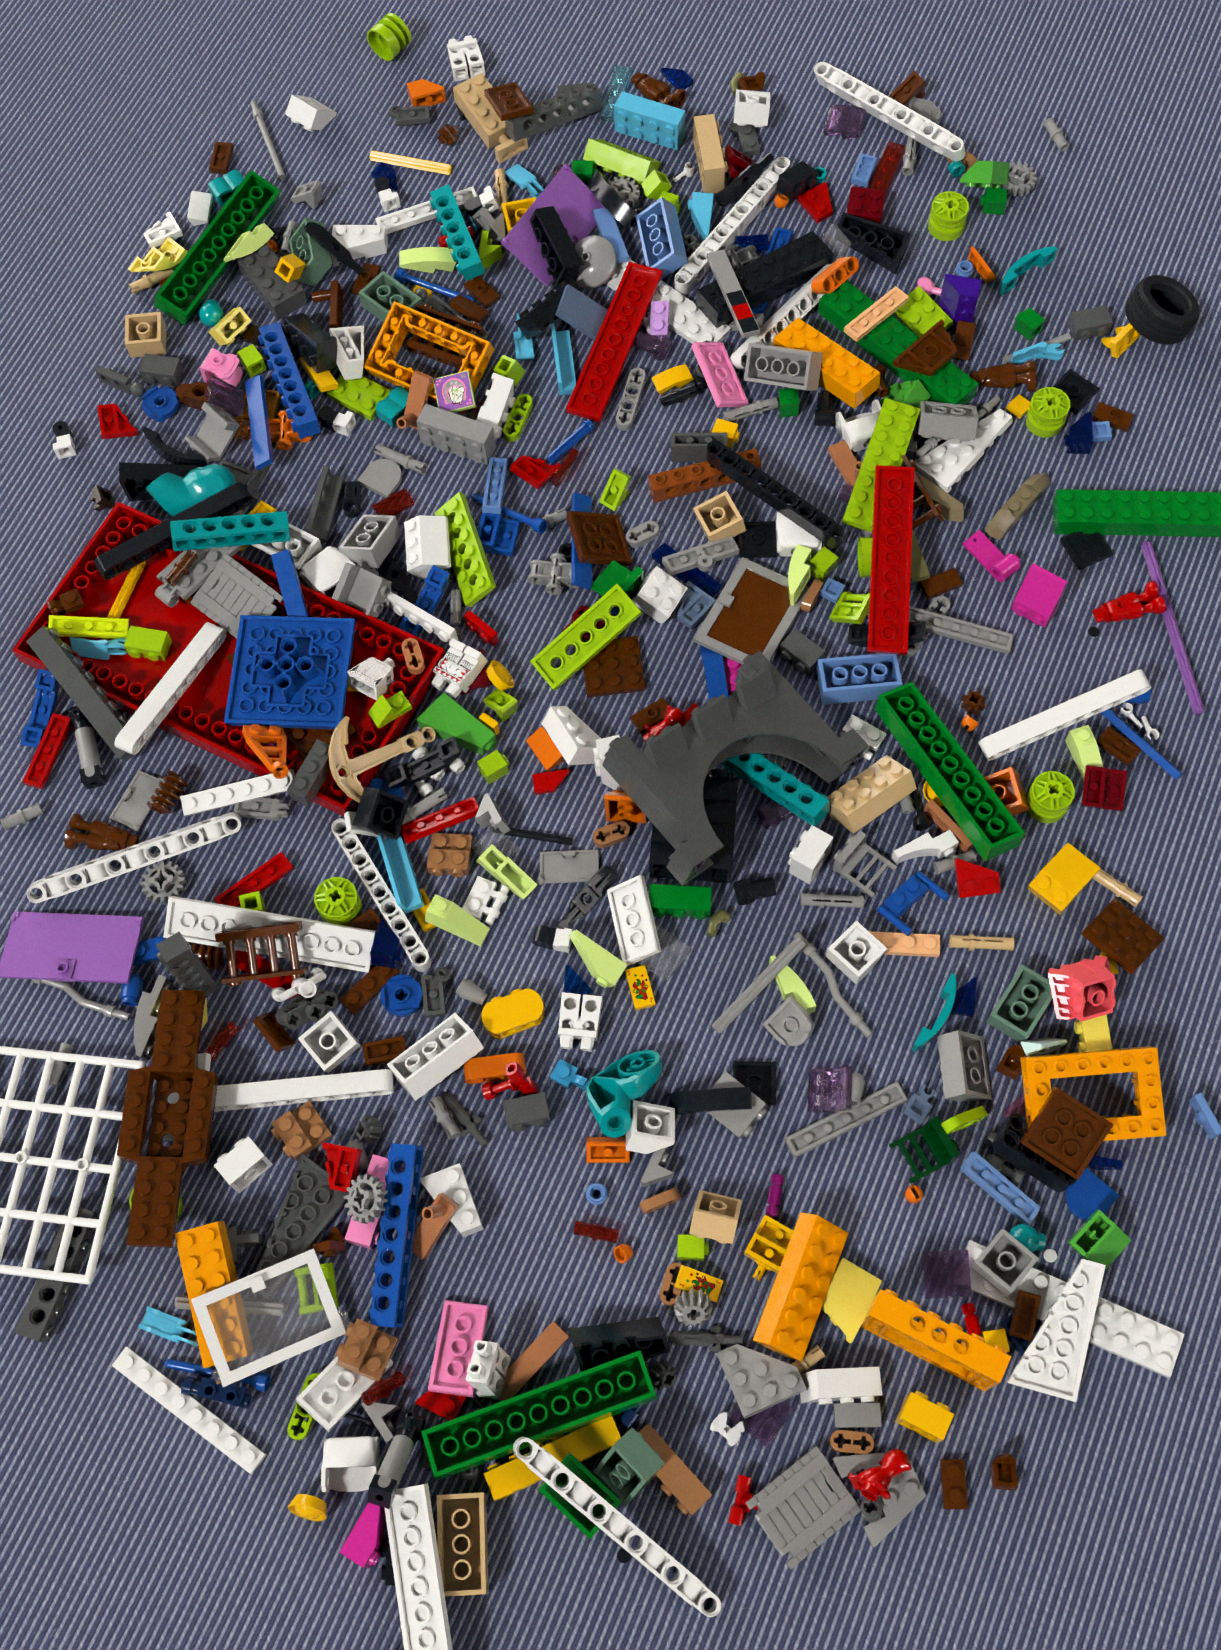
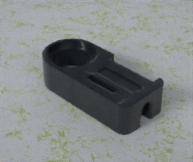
M359 481L344 482L343 510L347 517L355 518L361 513V485ZM351 505L357 507L353 512L347 511V508Z

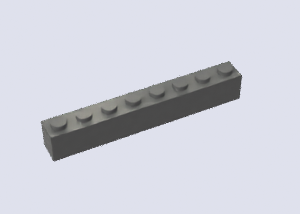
M42 626L26 642L118 759L128 761L134 755L116 748L114 743L117 735L129 720L124 715H121L118 712V706L106 697V691L101 686H98L94 681L95 677L83 668V662L74 656L71 652L72 648L60 639V633L53 627Z

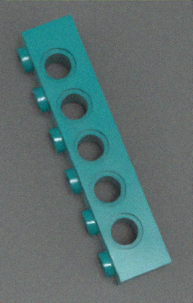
M448 184L431 191L432 200L429 201L433 211L437 210L435 216L438 223L442 222L443 224L440 226L443 235L448 236L445 239L448 248H453V251L450 253L454 262L458 261L459 263L456 265L459 275L463 274L467 281L484 274V267L450 185Z
M287 511L170 521L174 552L290 541Z
M762 753L743 754L721 763L723 767L811 826L816 827L830 811V801L824 794L817 793L809 784L797 780L792 773L785 772L777 763L767 760Z

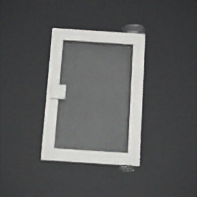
M314 1248L191 1299L216 1370L212 1371L216 1384L221 1383L222 1387L344 1335L350 1324L345 1310L337 1311Z

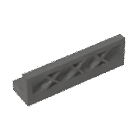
M324 465L305 529L307 533L319 538L320 542L328 543L345 479L344 476L331 475L329 466Z

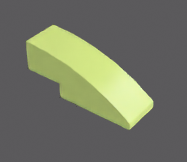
M263 223L256 226L252 232L248 231L241 234L223 260L229 262L253 253L268 242L274 232Z
M420 247L399 252L400 268L433 274L435 269L453 272L456 262H454L450 253L453 251L452 248Z
M798 544L793 552L788 572L790 605L793 606L810 579L809 561L812 559L811 549Z
M493 844L476 860L494 878L523 900L537 886L509 857L506 858Z
M770 956L769 964L774 961L776 956ZM786 965L775 977L783 1000L793 995L809 1014L815 1012L816 1004L811 993L799 976Z

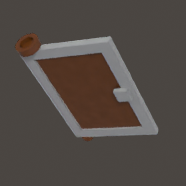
M742 557L694 636L693 642L742 665L743 659L747 655H753L758 651L771 662L800 611L803 599L810 588L808 587L809 584H806L795 605H790L788 577Z

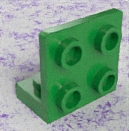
M613 560L594 581L591 590L603 596L612 587L619 584L625 593L631 597L644 582V570L637 566L634 571H629Z

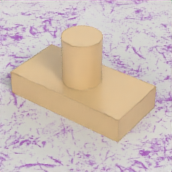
M502 134L499 137L500 145L494 147L496 160L502 163L528 149L527 138L514 142L506 134Z

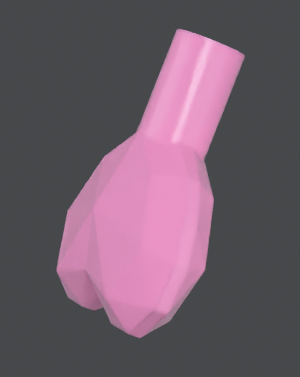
M928 277L918 279V286L928 295L935 294L941 296L942 289L935 287L931 279Z

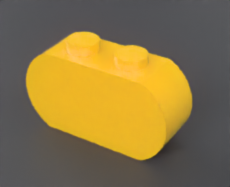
M528 988L513 990L510 995L505 997H494L482 1010L484 1028L491 1037L496 1039H502L540 1025L545 1014L542 998L536 991Z

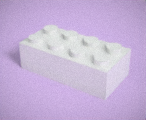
M454 1013L389 1062L387 1066L399 1083L416 1101L435 1085L441 1083L452 1072L459 1069L470 1058L476 1056L484 1047L473 1030Z

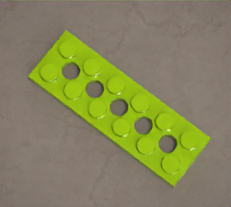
M458 492L434 514L435 516L448 517L451 565L465 606L472 607L496 588V584L465 494Z
M616 584L530 662L550 687L556 691L643 613L620 585ZM614 607L620 608L617 616L611 615V610ZM602 619L605 620V626L602 629H597V622ZM587 632L590 633V640L588 642H583V634ZM574 645L576 652L573 655H568V648ZM560 658V667L554 668L553 661Z

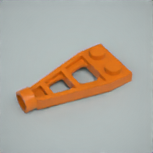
M243 725L242 733L248 746L275 778H285L289 773V769L286 764L287 736L284 729L274 725ZM260 743H277V747L262 746ZM268 755L279 756V758H269Z

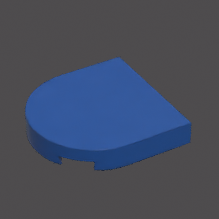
M1085 1168L1080 1178L1065 1191V1199L1069 1211L1077 1218L1087 1220L1096 1209L1105 1214L1120 1196L1087 1168Z

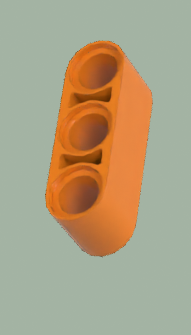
M853 256L838 258L814 278L811 283L812 291L815 294L832 293L858 270V259Z
M509 1053L470 1058L463 1064L465 1083L477 1084L508 1080V1077L505 1075V1066L511 1062H517L523 1068L525 1077V1056L523 1053Z

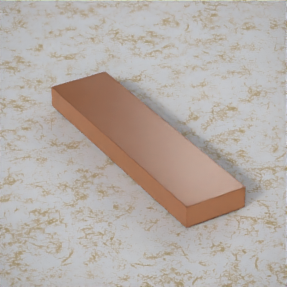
M554 1321L507 1369L506 1377H502L505 1381L500 1396L501 1401L515 1397L569 1339V1336Z

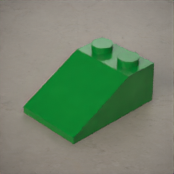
M570 1452L564 1457L561 1463L615 1509L621 1501ZM565 1473L558 1474L555 1480L557 1486L564 1485L567 1481V1476ZM543 1482L538 1488L589 1539L599 1530V1527L547 1483ZM597 1504L593 1507L592 1513L594 1517H598L603 1513L602 1504Z

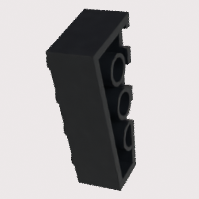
M554 206L535 209L530 223L537 242H541L542 257L546 258L549 265L547 268L548 275H552L554 283H552L553 289L557 290V285L563 280L568 282L574 279L575 281L584 264Z
M843 212L837 226L836 239L896 275L909 246L910 233Z
M574 279L568 282L563 280L557 285L558 289L555 292L553 289L544 295L545 299L543 301L537 300L531 305L533 308L530 311L526 309L519 314L520 318L515 323L527 340L542 332L559 318L555 314L566 285L569 284L582 293Z
M304 313L283 318L284 325L282 330L284 335L297 348L301 357L305 358L309 367H312L316 373L336 368V337H330L328 331H322L319 324L314 325V321Z
M119 462V482L129 502L151 500L154 498L146 490V487L155 479L167 472L184 477L190 470L199 466Z
M660 1317L568 1329L581 1372L641 1350L644 1360L670 1352Z

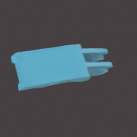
M519 164L505 171V176L509 180L518 184L522 190L527 189L530 195L536 197V199V195H540L541 191L544 190L537 182L536 177Z
M518 327V332H513L516 361L534 359L532 338L527 340Z
M1040 342L1013 352L1010 363L1021 365L1034 358L1058 361L1062 359L1065 349H1059L1062 345L1060 343L1047 344L1046 342Z
M70 637L72 651L77 652L80 657L108 660L110 655L127 654L124 651L126 650L124 644L120 643H125L126 638L107 641Z
M147 1306V1312L138 1328L178 1344L182 1341L196 1347L198 1346L197 1343L182 1338L184 1332L196 1336L195 1331L186 1328L189 1322Z

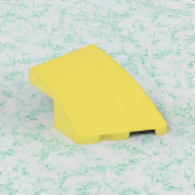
M167 237L159 249L152 247L143 260L137 256L128 270L131 272H146L169 269L179 264L188 251L170 237Z
M842 1258L833 1275L821 1309L829 1315L830 1320L835 1326L838 1325L846 1335V1341L851 1344L870 1309L882 1280Z

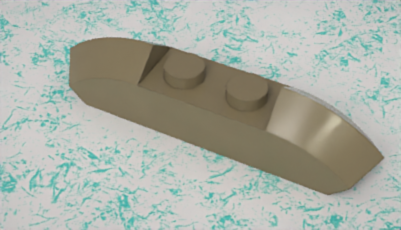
M918 473L934 503H938L944 512L941 514L943 519L963 522V503ZM919 486L914 488L913 499L923 494ZM927 501L922 503L925 508L931 510Z
M1047 473L1034 474L1021 485L985 528L989 536L1002 540L1050 486Z

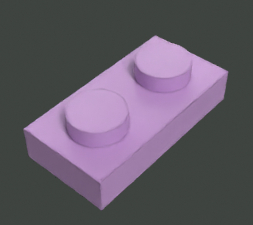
M651 301V338L669 337V301Z

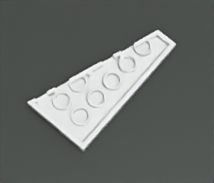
M1002 409L995 411L978 422L975 440L964 442L951 438L916 459L915 463L918 466L916 470L949 493L952 489L951 486L961 480V475L965 471H969L982 457L984 450L992 446L994 439L997 436H1001L1013 423L1012 416Z
M1085 1259L1080 1260L1008 1378L1007 1383L1076 1402L1106 1265Z

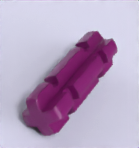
M772 1174L771 1183L773 1184L769 1189L767 1201L769 1206L766 1207L765 1214L771 1218H777L779 1215L777 1207L780 1206L783 1190L781 1186L784 1184V1176Z

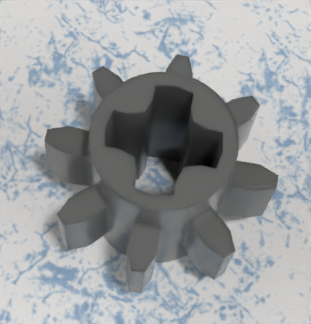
M692 234L683 235L686 256L690 257L700 246L699 238Z
M364 1116L363 1121L358 1122L356 1134L360 1141L375 1143V1138H380L383 1133V1126L378 1121V1118Z
M665 1359L662 1363L656 1361L649 1369L652 1384L660 1391L663 1387L670 1388L676 1381L675 1372L677 1369Z

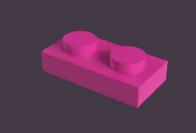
M722 657L728 695H731L736 689L735 679L738 675L737 671L742 664L727 657Z

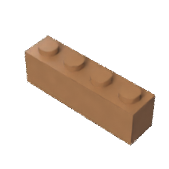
M647 1423L639 1433L644 1437L645 1442L660 1454L661 1459L665 1462L653 1479L656 1476L662 1482L660 1488L668 1497L672 1494L679 1501L676 1506L684 1515L689 1513L693 1516L712 1494L652 1426Z

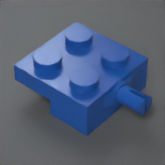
M482 513L479 527L476 529L484 552L512 557L521 525L520 521L502 518L501 514Z

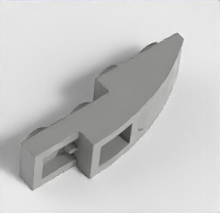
M162 975L158 976L151 994L142 992L136 1011L134 1044L137 1056L144 1062H147L148 1057H151L153 1054L162 990H172V983L167 977Z

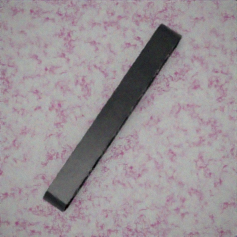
M716 440L708 443L706 460L710 465L828 547L839 548L842 545L845 530L839 523L723 443Z
M235 483L95 558L94 565L103 579H112L172 547L170 521L230 516L249 506L253 501V497L243 483Z

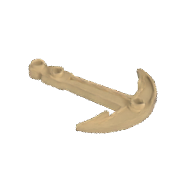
M345 716L335 728L329 745L328 756L332 776L342 791L359 803L364 788L357 779L358 774L401 753L404 754L419 748L424 743L432 742L436 737L435 730L431 727H424L419 731L397 739L392 744L349 759L345 745L348 744V723L350 718ZM424 732L427 734V739L423 736ZM407 739L411 742L410 746L407 745ZM339 769L343 771V776L339 775Z

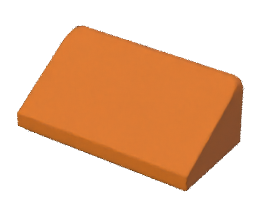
M971 246L968 260L972 263L973 267L985 283L996 280L997 276L975 247Z
M543 727L538 728L526 740L546 771L564 762L562 754Z
M587 1137V1163H630V1151L626 1150V1137Z

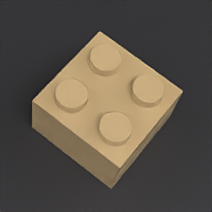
M161 312L125 315V346L131 358L143 357L145 353L153 355L166 354V323Z
M727 491L693 508L696 518L709 542L731 535L735 537L746 531L744 521Z
M699 1190L689 1234L702 1239H713L722 1244H733L742 1200Z

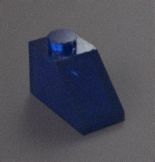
M1087 412L1070 426L1068 433L1064 435L1063 445L1066 446L1067 453H1090L1093 445L1092 412Z
M380 920L370 951L371 965L396 969L398 961L402 960L403 949L400 948V940L385 920Z

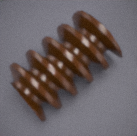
M170 770L167 771L168 775L163 777L164 781L159 783L160 788L155 789L156 795L150 797L152 801L146 803L150 809L159 814H171L168 806L175 807L176 805L172 800L179 801L180 798L176 794L184 793L180 787H188V784L180 775Z
M188 942L205 966L209 969L215 968L217 971L221 968L224 957L222 947L215 949V946L207 947L208 945Z

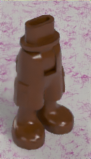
M638 72L631 77V82L634 83V86L649 100L679 109L686 100L687 92L682 88L677 89L673 94L669 85L648 76L646 73L641 74Z
M1029 360L1024 364L1016 366L1013 363L990 366L985 369L981 368L979 371L971 372V378L979 383L980 387H983L984 384V387L1012 389L1016 386V383H1022L1026 385L1028 392H1035L1036 390L1034 360Z
M74 813L69 821L70 829H67L65 833L64 844L65 848L70 850L74 849L77 843H86L89 849L119 851L138 844L139 836L132 835L130 831L111 826L106 822L97 820L92 823L87 822L81 814ZM86 830L91 833L87 835L77 831Z

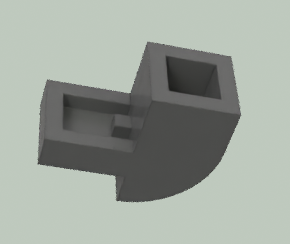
M237 1226L227 1229L234 1265H241V1247L263 1246V1236L257 1233L256 1230H246L241 1234V1229Z

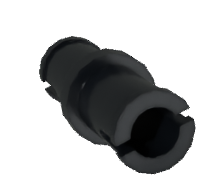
M692 383L681 389L676 388L674 392L660 396L663 408L676 402L681 403L684 399L697 395L698 392L696 391L695 384Z

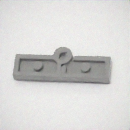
M731 535L662 557V563L670 576L694 568H698L701 571H709L713 562L738 555L739 548Z

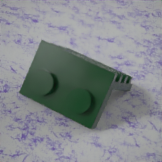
M938 1116L930 1119L926 1126L889 1144L890 1149L896 1146L899 1147L915 1175L909 1179L910 1184L955 1162L960 1155L958 1144L946 1134L941 1126L944 1121H940ZM921 1135L937 1165L931 1167L914 1138L915 1136ZM910 1141L926 1171L919 1172L904 1146V1142Z

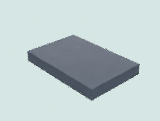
M568 284L564 288L555 315L595 341L608 310Z

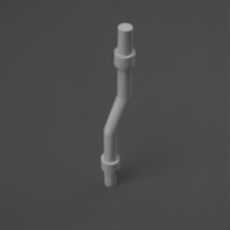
M995 396L989 402H985L979 407L977 411L978 420L988 415L993 410L992 408L1001 401L999 396ZM936 436L927 439L925 444L916 451L917 456L922 457L929 450H933L942 439Z
M800 932L796 933L793 938L795 939L798 936L806 943L802 950L803 953L810 957L825 974L833 999L850 1018L851 1024L854 1027L857 1026L866 1038L870 1037L873 1032L864 1023V1018L859 1012L856 1013L841 996L832 969L816 952V947L812 943L809 944Z
M31 979L34 983L40 985L47 984L64 990L79 1005L101 1012L106 1017H116L129 1021L131 1018V1013L119 1010L114 1005H104L85 999L68 982Z

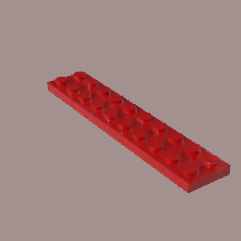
M633 262L628 263L565 408L566 413L597 422L601 421L662 278V270Z
M875 466L868 653L907 655L915 467Z

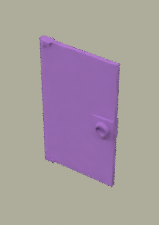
M566 164L561 167L560 171L501 241V244L546 287L553 280V277L548 275L547 268L549 265L546 258L542 257L541 242H537L530 223L535 209L554 206L564 227L567 229L571 241L575 245L578 241L587 237L597 225L593 216V210L605 208L592 191Z
M14 911L0 961V978L128 984L145 919L141 916Z

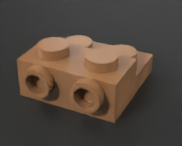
M433 833L428 852V873L434 876H443V874H449L454 877L469 876L472 835Z
M310 1100L293 1112L288 1111L272 1122L274 1126L271 1130L277 1140L282 1139L285 1144L282 1149L288 1158L293 1156L296 1161L300 1159L302 1154L307 1155L322 1145L323 1142L333 1137Z
M357 1318L355 1324L350 1323L345 1335L348 1336L346 1343H340L335 1356L339 1357L338 1366L380 1382L398 1343V1338L378 1330L377 1326Z

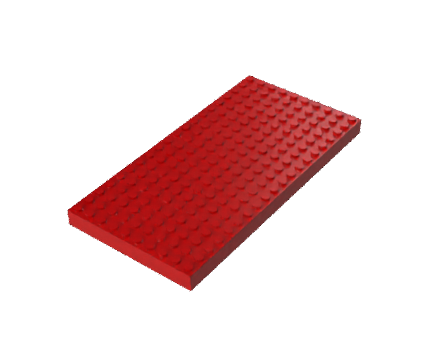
M117 502L47 600V602L50 600H60L58 595L77 588L85 607L69 614L63 610L56 614V616L107 618L130 569L112 579L105 580L94 565L95 558L158 525L162 521ZM173 546L146 560V565L120 619H129V628L130 626L168 632L172 643L166 661H152L144 657L134 658L128 653L124 655H110V659L102 660L80 657L77 652L71 651L74 656L83 662V668L95 677V683L106 691V697L113 701L119 709L131 715H134L204 624L209 622L219 626L198 608L183 602L181 596L177 605L172 608L155 596L156 589L164 584L156 576L183 552H174ZM238 555L232 557L282 595L275 572ZM300 584L309 617L355 619L354 656L351 669L370 657H374L382 662L387 658H391L395 663L393 668L394 683L390 686L391 694H384L383 696L385 699H388L402 691L412 706L410 711L378 729L368 715L376 700L361 692L347 691L344 715L350 718L349 722L358 734L348 740V744L345 745L348 758L353 759L396 742L430 688L431 682L436 675L433 669L444 658V649ZM275 600L273 604L278 608L272 616L288 617L284 601L280 603L278 600ZM47 602L12 650L20 662L37 670L48 669L26 641L42 626L48 627L49 615H52L48 608ZM227 632L222 645L158 728L258 776L272 774L246 743L242 733L243 726H227L224 723L232 673V665L228 661L227 656L235 652L237 641L234 636ZM60 636V639L71 647L70 637ZM74 637L88 640H105L102 638ZM407 638H414L418 641L425 663L424 671L417 675L411 674L408 671L402 651V642ZM412 645L408 646L410 654L414 653ZM416 659L412 660L414 667H418ZM287 737L286 764L288 769H294V774L296 775L304 760ZM268 755L269 758H279V756ZM384 762L357 775V779L363 788L367 787L370 781L375 778ZM339 769V775L343 776V771ZM331 771L313 800L314 803L342 816L347 811L354 812L359 804L348 797L336 784Z

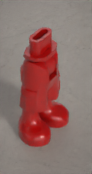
M1149 581L1145 585L1143 593L1137 595L1131 592L1121 595L1119 598L1101 604L1100 608L1093 609L1092 613L1097 623L1103 621L1106 623L1110 621L1120 622L1126 619L1141 618L1144 613H1165L1166 605L1163 597H1158V587L1155 581Z

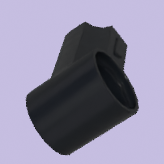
M828 390L818 393L814 426H833L834 395Z
M773 877L754 881L742 879L733 884L738 905H747L753 903L756 899L776 895Z

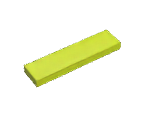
M49 615L48 627L55 628L61 636L117 639L127 637L129 619Z

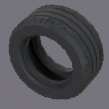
M1152 275L1142 279L1125 303V313L1130 324L1142 336L1155 343L1171 345L1181 342L1199 319V305L1194 295L1178 281L1162 275Z

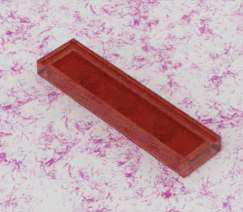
M888 142L868 189L887 192L903 155L904 145Z

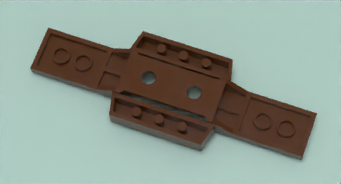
M162 990L152 1064L149 1067L129 1070L117 1156L120 1160L137 1164L126 1242L128 1247L173 1248L181 1182L185 1169L189 1166L208 1163L218 1077L213 1072L198 1068V1051L206 997L205 991ZM155 1079L157 1081L150 1127L147 1155L143 1156L153 1090V1082ZM171 1093L179 1094V1100L175 1104H170L167 1101ZM166 1135L174 1137V1141L170 1146L162 1145V1139Z

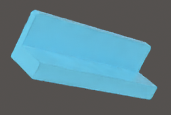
M552 323L551 334L559 395L572 394L576 385L570 333L569 330L555 332V326Z
M400 834L398 840H385L381 835L377 836L397 905L405 913L423 907V899L404 837Z

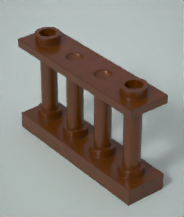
M427 304L423 306L416 305L419 312L444 323L454 325L458 329L468 330L470 334L475 336L477 334L485 336L486 334L482 325L478 322L472 321L470 323L436 311ZM415 334L410 339L405 338L402 346L408 351L458 369L462 366V359L466 357L460 354L455 356L452 354V350L447 348L442 349V351L436 349V343L431 341L426 343V345L422 344L419 341L420 337Z
M906 455L902 456L906 463L903 467H915L914 488L919 486L923 493L913 500V509L926 501L931 507V510L913 521L912 529L914 530L934 516L940 522H943L944 519L941 514L944 512L938 503H934L916 472L918 466L913 459L909 460Z
M302 921L216 933V942H223V945L226 947L230 975L221 980L222 984L229 983V986H237L242 984L241 981L289 975L291 979L303 977V974L309 971L308 966L300 967L296 942L297 932L303 930ZM279 934H285V937H287L291 969L279 970L275 938ZM264 936V940H267L271 971H258L254 942L256 937ZM243 939L246 942L250 974L238 975L234 949L235 940Z

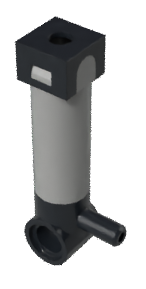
M77 706L70 707L69 715L74 726L81 769H79L81 782L87 790L107 785L104 771L101 768L94 727Z
M412 1411L402 1412L397 1431L378 1473L374 1474L369 1485L368 1503L390 1509L396 1495V1488L417 1440L421 1438V1431L424 1430L426 1417L416 1415Z

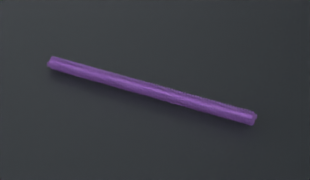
M1151 541L1142 542L1143 545H1141L1151 580L1157 584L1158 597L1162 596L1165 601L1166 611L1162 615L1193 714H1203V710H1205L1203 709V702L1199 698V689H1197L1196 680L1193 678L1195 676H1192L1194 675L1192 674V667L1188 663L1190 662L1187 659L1188 654H1186V648L1183 646L1182 635L1178 631L1180 629L1177 627L1176 616L1172 612L1174 610L1171 608L1172 605L1170 597H1168V591L1164 587L1166 585L1163 583L1164 579L1159 568L1160 566H1158V560H1156L1157 556L1154 554L1155 550L1151 546L1153 544H1151Z

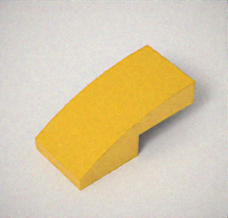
M687 364L670 368L651 378L660 395L674 386L681 388L694 380Z

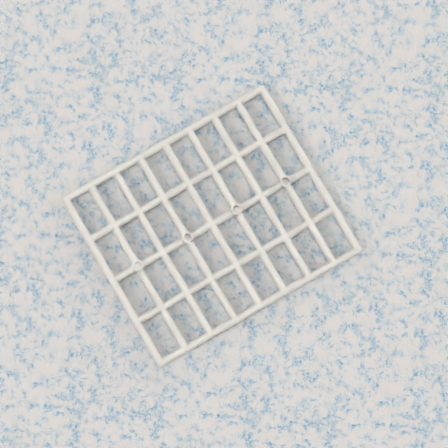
M0 1046L1 1055L16 1056L5 1099L0 1098V1107H2L0 1114V1147L11 1108L32 1111L22 1151L16 1154L0 1152V1161L18 1164L6 1208L0 1207V1217H3L0 1228V1263L12 1219L34 1221L23 1266L0 1264V1274L89 1285L93 1282L123 1161L117 1156V1144L112 1165L91 1163L101 1119L122 1121L123 1112L104 1110L115 1067L139 1069L146 1067V1063L137 1060ZM25 1057L46 1059L35 1102L14 1100ZM55 1060L76 1063L65 1106L44 1103ZM85 1064L106 1066L95 1109L74 1107ZM41 1112L62 1114L51 1158L30 1156ZM71 1115L93 1117L83 1158L77 1161L60 1159ZM31 1165L48 1167L37 1212L15 1209L25 1170ZM57 1168L79 1171L68 1216L46 1213ZM92 1172L110 1174L99 1219L77 1217L86 1178ZM43 1222L65 1224L54 1271L32 1268ZM74 1226L97 1228L85 1275L63 1272Z

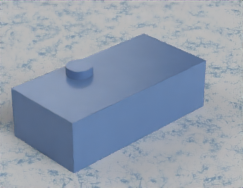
M661 197L638 214L636 221L646 266L662 270L661 280H663L686 264L688 260L676 207Z
M879 653L818 659L816 673L822 705L877 700L880 694L902 686L897 654Z

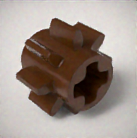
M447 123L438 130L440 135L437 138L441 144L446 142L449 146L458 139L456 134L459 131L455 125L450 127Z
M969 690L968 696H962L961 700L963 703L961 708H965L967 715L969 713L978 715L979 710L983 711L985 708L983 703L986 697H982L980 691L972 692Z

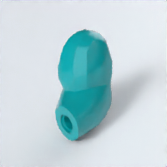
M211 464L190 470L184 477L167 472L149 484L146 490L173 517L235 484L236 481L229 469L219 464Z
M642 1050L628 1054L614 1061L589 1081L586 1086L588 1105L604 1135L618 1138L625 1135L630 1129L632 1123L630 1111L632 1101L645 1095L661 1076L663 1064L658 1052Z

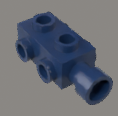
M212 1374L210 1379L203 1377L201 1382L197 1381L195 1377L186 1376L181 1387V1394L192 1396L193 1394L248 1409L252 1395H249L251 1390L244 1388L245 1383L236 1381L223 1387L220 1377Z

